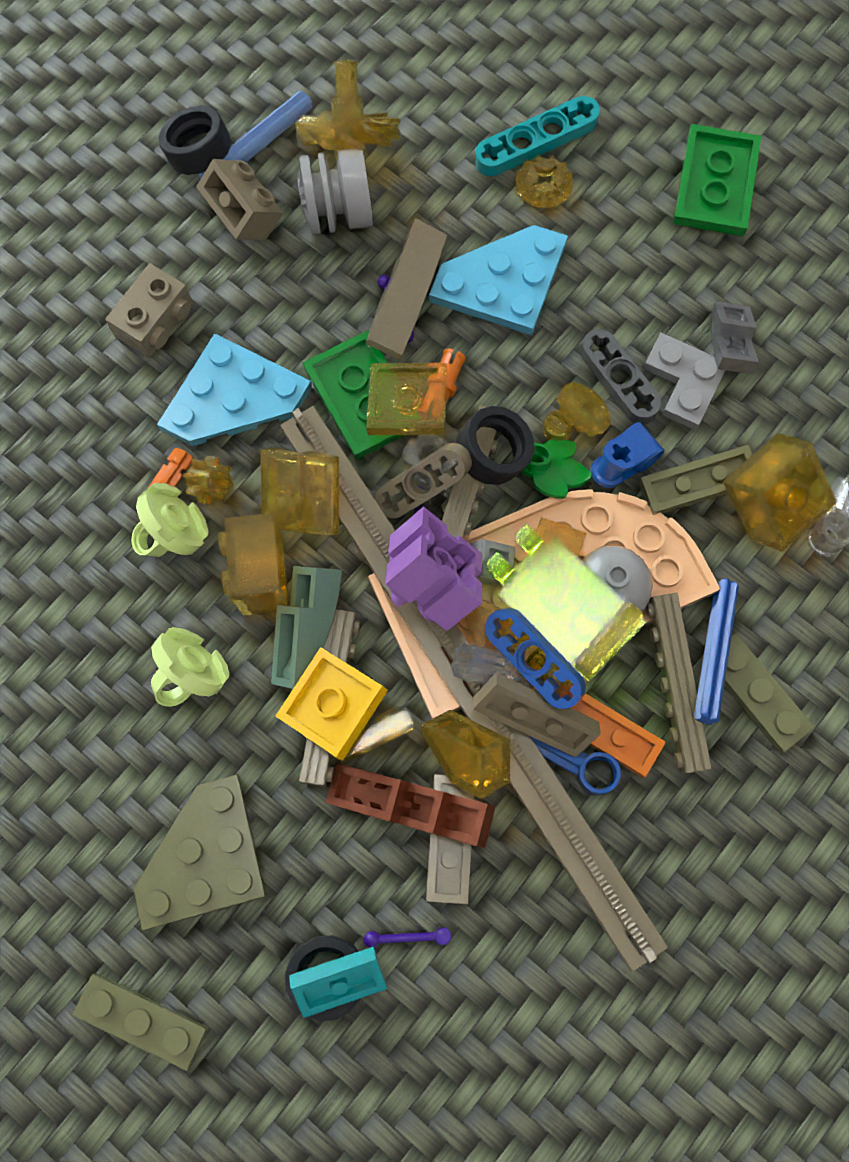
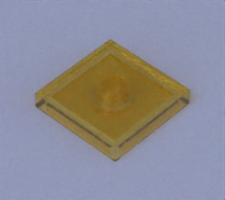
M371 363L366 425L368 435H445L447 363Z

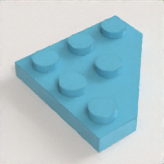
M532 225L442 263L430 291L429 302L532 335L565 249L568 236Z
M214 333L157 425L161 431L190 446H196L206 443V439L227 433L228 436L256 429L258 428L257 425L276 419H279L280 422L293 418L292 411L300 409L312 389V384L310 380Z

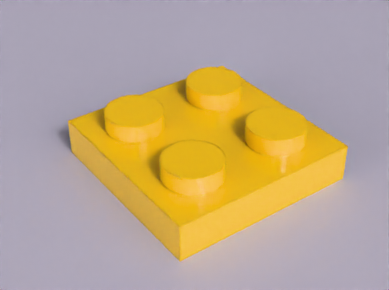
M320 647L276 714V717L343 761L388 690Z

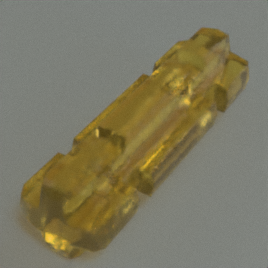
M625 602L615 615L617 617L615 619L611 618L589 644L591 647L589 649L585 648L576 658L575 663L583 672L593 675L602 665V659H607L629 633L628 629H633L642 619V611L633 603Z

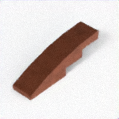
M336 763L325 802L482 848L486 847L496 806L338 763Z

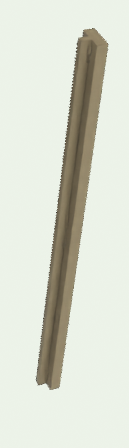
M314 406L303 412L299 408L292 411L293 418L280 425L282 432L391 599L392 592L385 585L387 564L390 562V555H388L390 535L395 532L394 528ZM300 428L302 429V431L304 432V434H305L306 437L308 438L309 443H307V441L305 440L304 436H303L302 433L300 432V430H299ZM415 600L411 603L407 602L402 607L395 605L629 970L633 972L645 963L655 960L656 956L666 950L668 946L531 737L473 710V697L463 682H466L473 694L476 695L491 679V676L457 624L446 631L437 623L428 621L420 613L418 602ZM443 648L455 664L454 668L448 660V658L446 657V655L444 654V652L442 651ZM625 931H628L631 937L633 938L634 942L641 951L640 954L636 950L635 946L633 945Z

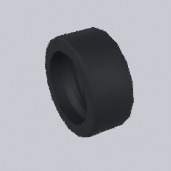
M204 105L191 106L177 112L162 126L158 137L160 148L171 167L178 173L185 175L203 173L207 170L213 159L223 160L229 153L232 143L230 134L220 114L214 108ZM208 133L198 143L183 147L193 137Z
M499 406L479 409L462 426L456 439V443L464 446L470 453L472 466L468 474L484 484L500 485L511 481L531 462L535 450L533 435L527 423L517 413ZM481 427H487L500 432L509 441L512 448L513 460L511 463L505 465L490 460L481 451L477 443V430Z
M334 935L315 937L300 945L290 957L285 972V987L292 1005L300 1013L301 1011L291 990L289 975L303 971L304 965L311 956L319 952L331 951L342 957L359 952L348 940ZM361 998L308 1016V1018L317 1021L337 1020L350 1013Z

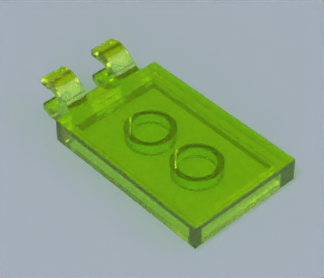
M526 523L515 534L517 538L515 542L529 555L513 569L497 552L485 563L487 566L486 570L504 586L498 593V598L508 608L520 611L588 683L645 626L646 621L557 537L546 545L535 530Z

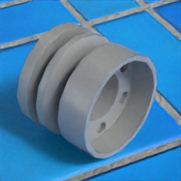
M362 147L338 150L336 169H329L324 153H318L320 171L311 172L309 155L300 156V169L297 178L303 216L311 228L312 236L321 234L319 217L325 216L328 217L330 233L336 231V215L344 214L349 230L373 227L370 194Z

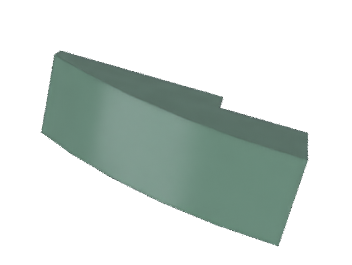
M293 566L290 605H277L271 684L293 689L320 647H324L339 597L342 570Z

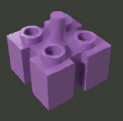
M424 506L390 535L388 551L390 562L387 564L385 585L392 592L391 600L396 606L402 607L407 602L411 603L415 600L418 602V609L424 618L437 623L448 631L482 604V582L476 578L482 573V553L460 535L455 538L448 533L447 525Z

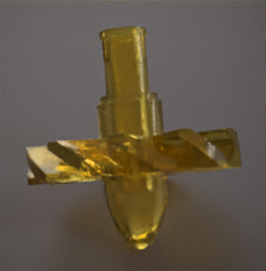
M343 59L341 61H334L336 95L331 100V111H323L318 117L302 115L299 121H295L296 139H299L302 145L319 144L325 150L334 149L336 160L338 150L356 148L364 152V142L390 146L392 145L391 140H400L399 117H388L386 112L364 115L363 100L358 95L357 60Z

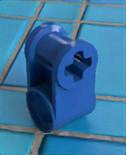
M637 422L605 445L603 455L598 457L591 465V476L602 487H617L635 474L648 469L664 454L665 450L642 423Z

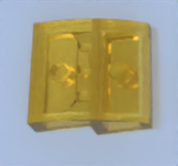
M273 447L260 449L262 525L302 533L339 534V456L314 451L297 453Z

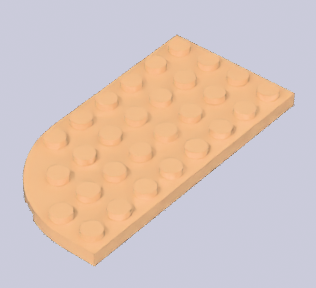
M593 489L568 492L564 499L549 497L477 528L471 531L469 536H464V539L469 544L480 539H486L515 547L513 585L511 586L482 584V604L460 620L457 626L491 678L497 672L516 682H521L526 678L491 643L486 635V621L497 610L514 608L520 611L566 660H570L652 623V619L648 618L645 608L639 617L632 620L629 624L622 627L606 628L591 623L586 619V615L580 611L579 607L575 606L571 593V583L575 569L586 555L601 547L620 546L630 549L639 555L651 571L653 588L650 597L678 592L681 609L708 598L721 589L694 540L672 517L668 519L662 513L653 515L650 506L647 505L648 502L621 492L617 495L593 492ZM375 574L369 575V582L432 720L434 721L460 709L455 698ZM499 619L502 628L499 630L500 635L511 634L518 641L517 644L512 645L515 651L521 643L530 639L527 634L518 639L510 629L514 622L511 619L505 621ZM530 646L525 652V661L529 667L541 669L545 665L546 655L541 648ZM443 648L442 651L444 652V654L446 655V657L448 658V660L454 668L455 664ZM463 682L468 691L470 692V694L472 695V697H474L475 695L473 694L467 683Z

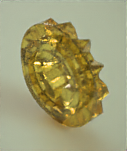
M538 154L534 160H525L522 168L518 170L516 188L521 198L528 204L538 208H552L560 205L569 197L573 186V173L567 169L566 161L560 163L555 160L554 155L550 158H541ZM539 175L544 178L552 175L550 185L547 182L538 184Z
M568 383L561 389L560 394L556 398L561 405L559 411L566 415L568 418L567 423H572L576 426L577 432L581 433L584 431L588 436L593 437L596 434L602 435L609 428L611 422L609 411L603 399L594 390L579 383Z

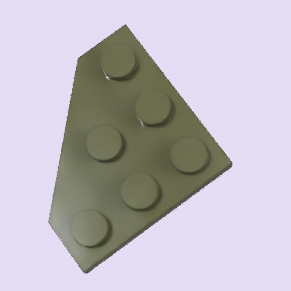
M239 775L229 776L196 786L134 887L142 930L152 929L267 897Z

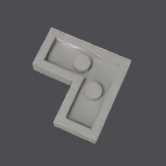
M660 332L643 368L650 373L677 384L662 415L693 430H697L725 370L717 369L715 356Z

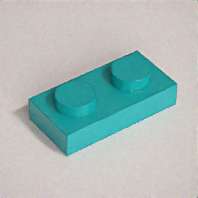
M374 947L289 975L291 990L303 1018L387 989Z

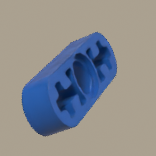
M504 608L493 612L488 617L485 624V632L488 639L552 706L559 709H568L582 700L586 691V684L582 675L520 611L514 608ZM499 619L502 621L511 619L514 624L510 629L518 639L526 634L530 639L521 643L515 651L512 645L517 644L518 641L511 634L500 635L499 630L502 628ZM530 646H537L544 651L546 662L543 668L533 669L526 663L525 652ZM556 664L559 670L554 672L553 675L560 682L569 679L573 683V686L570 688L573 697L568 694L560 697L556 692L560 687L557 681L550 677L544 682L541 676L551 671Z

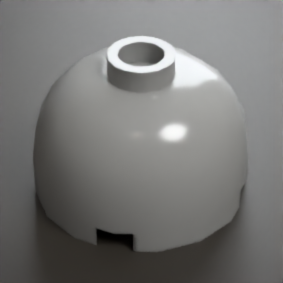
M620 546L601 547L586 555L576 567L571 583L572 600L575 606L579 607L580 611L586 615V619L591 623L606 628L622 627L638 618L649 603L653 588L651 571L644 560L632 550Z

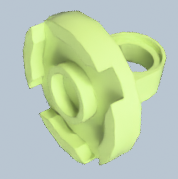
M165 483L152 484L137 500L136 508L140 522L133 530L131 541L135 552L149 557H160L168 550L180 555L193 554L204 544L203 540L208 536L209 532L206 520L195 503L192 502L187 506L183 500L178 498L182 492L173 486ZM149 534L155 539L150 549L147 545Z
M172 627L165 634L162 633L151 647L152 657L159 668L151 679V687L158 704L168 707L176 706L183 703L192 693L208 697L217 694L229 677L228 665L222 655L216 649L210 654L201 646L204 639L186 629ZM169 683L178 685L173 690L162 691V688Z

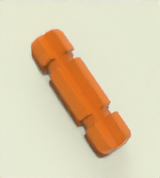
M173 449L167 458L169 464H163L150 486L154 483H165L176 488L183 477L181 474L182 470L185 472L188 470L193 462V457L183 449Z

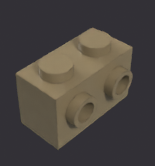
M213 159L196 187L236 240H266L284 213L274 201L273 194L264 188L256 178L253 168L242 160Z
M149 263L105 320L116 338L150 358L156 349H160L165 345L169 332L176 323L186 318L193 302L184 283Z

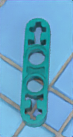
M579 96L481 141L476 147L475 152L476 169L485 176H496L590 133L598 123L599 104L589 96ZM554 123L559 125L562 131L559 134L550 135L544 131L543 127ZM522 137L528 139L531 142V146L526 149H519L512 142L516 138ZM489 154L492 158L497 156V160L492 161L491 158H485V155Z

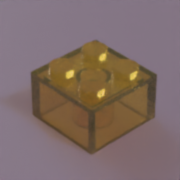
M777 433L723 481L750 540L781 552L788 548L837 503L812 442Z
M267 513L224 518L225 532H219V546L221 555L226 556L228 570L222 571V585L224 594L230 597L231 605H236L243 616L277 612V605H289L283 536L274 514Z

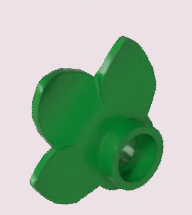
M552 439L545 444L534 443L535 450L531 462L521 471L525 476L532 478L533 484L538 491L556 499L566 498L568 488L580 487L592 478L591 472L572 458L577 444L563 439Z

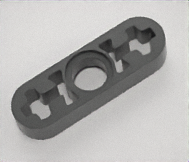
M603 329L590 331L585 336L581 348V356L584 362L631 422H641L642 425L652 422L661 406V399L657 391L610 332ZM593 343H595L598 347L602 345L606 346L604 355L599 350L595 352L591 351ZM607 359L609 363L606 365V367H604L605 361ZM615 369H623L629 373L631 380L627 384L619 385L612 381L610 373ZM635 386H638L634 395L632 393V390ZM637 399L641 403L646 401L650 403L647 411L644 408L639 410L635 408Z

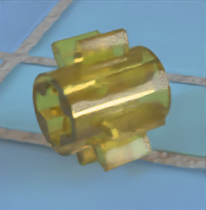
M206 456L205 461L193 459V466L188 469L187 473L183 474L188 486L186 494L198 496L197 501L207 505L211 504L212 499L224 501V495L229 491L230 487H233L229 474L231 467L219 465L220 460L218 457Z

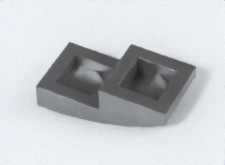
M714 302L712 307V340L717 369L754 374L759 363L752 343L757 326L750 306Z

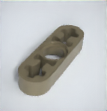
M458 443L446 444L385 483L376 492L375 501L386 517L398 518L460 481L472 466L469 451ZM455 459L458 462L456 467H450L442 474L438 469L447 460ZM421 472L429 477L431 481L430 490H423L416 485L414 480L415 473ZM404 489L407 495L399 502L393 503L389 499V496H394Z

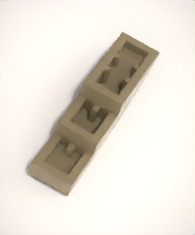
M416 218L414 219L407 233L402 251L395 262L389 283L381 296L366 344L400 360L430 287L447 234Z

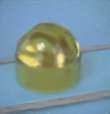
M562 409L553 410L547 414L543 422L542 429L545 437L548 440H567L571 436V431L574 427L573 419L567 411ZM555 418H557L559 421H561L568 427L565 429L563 425H561L557 420H555Z

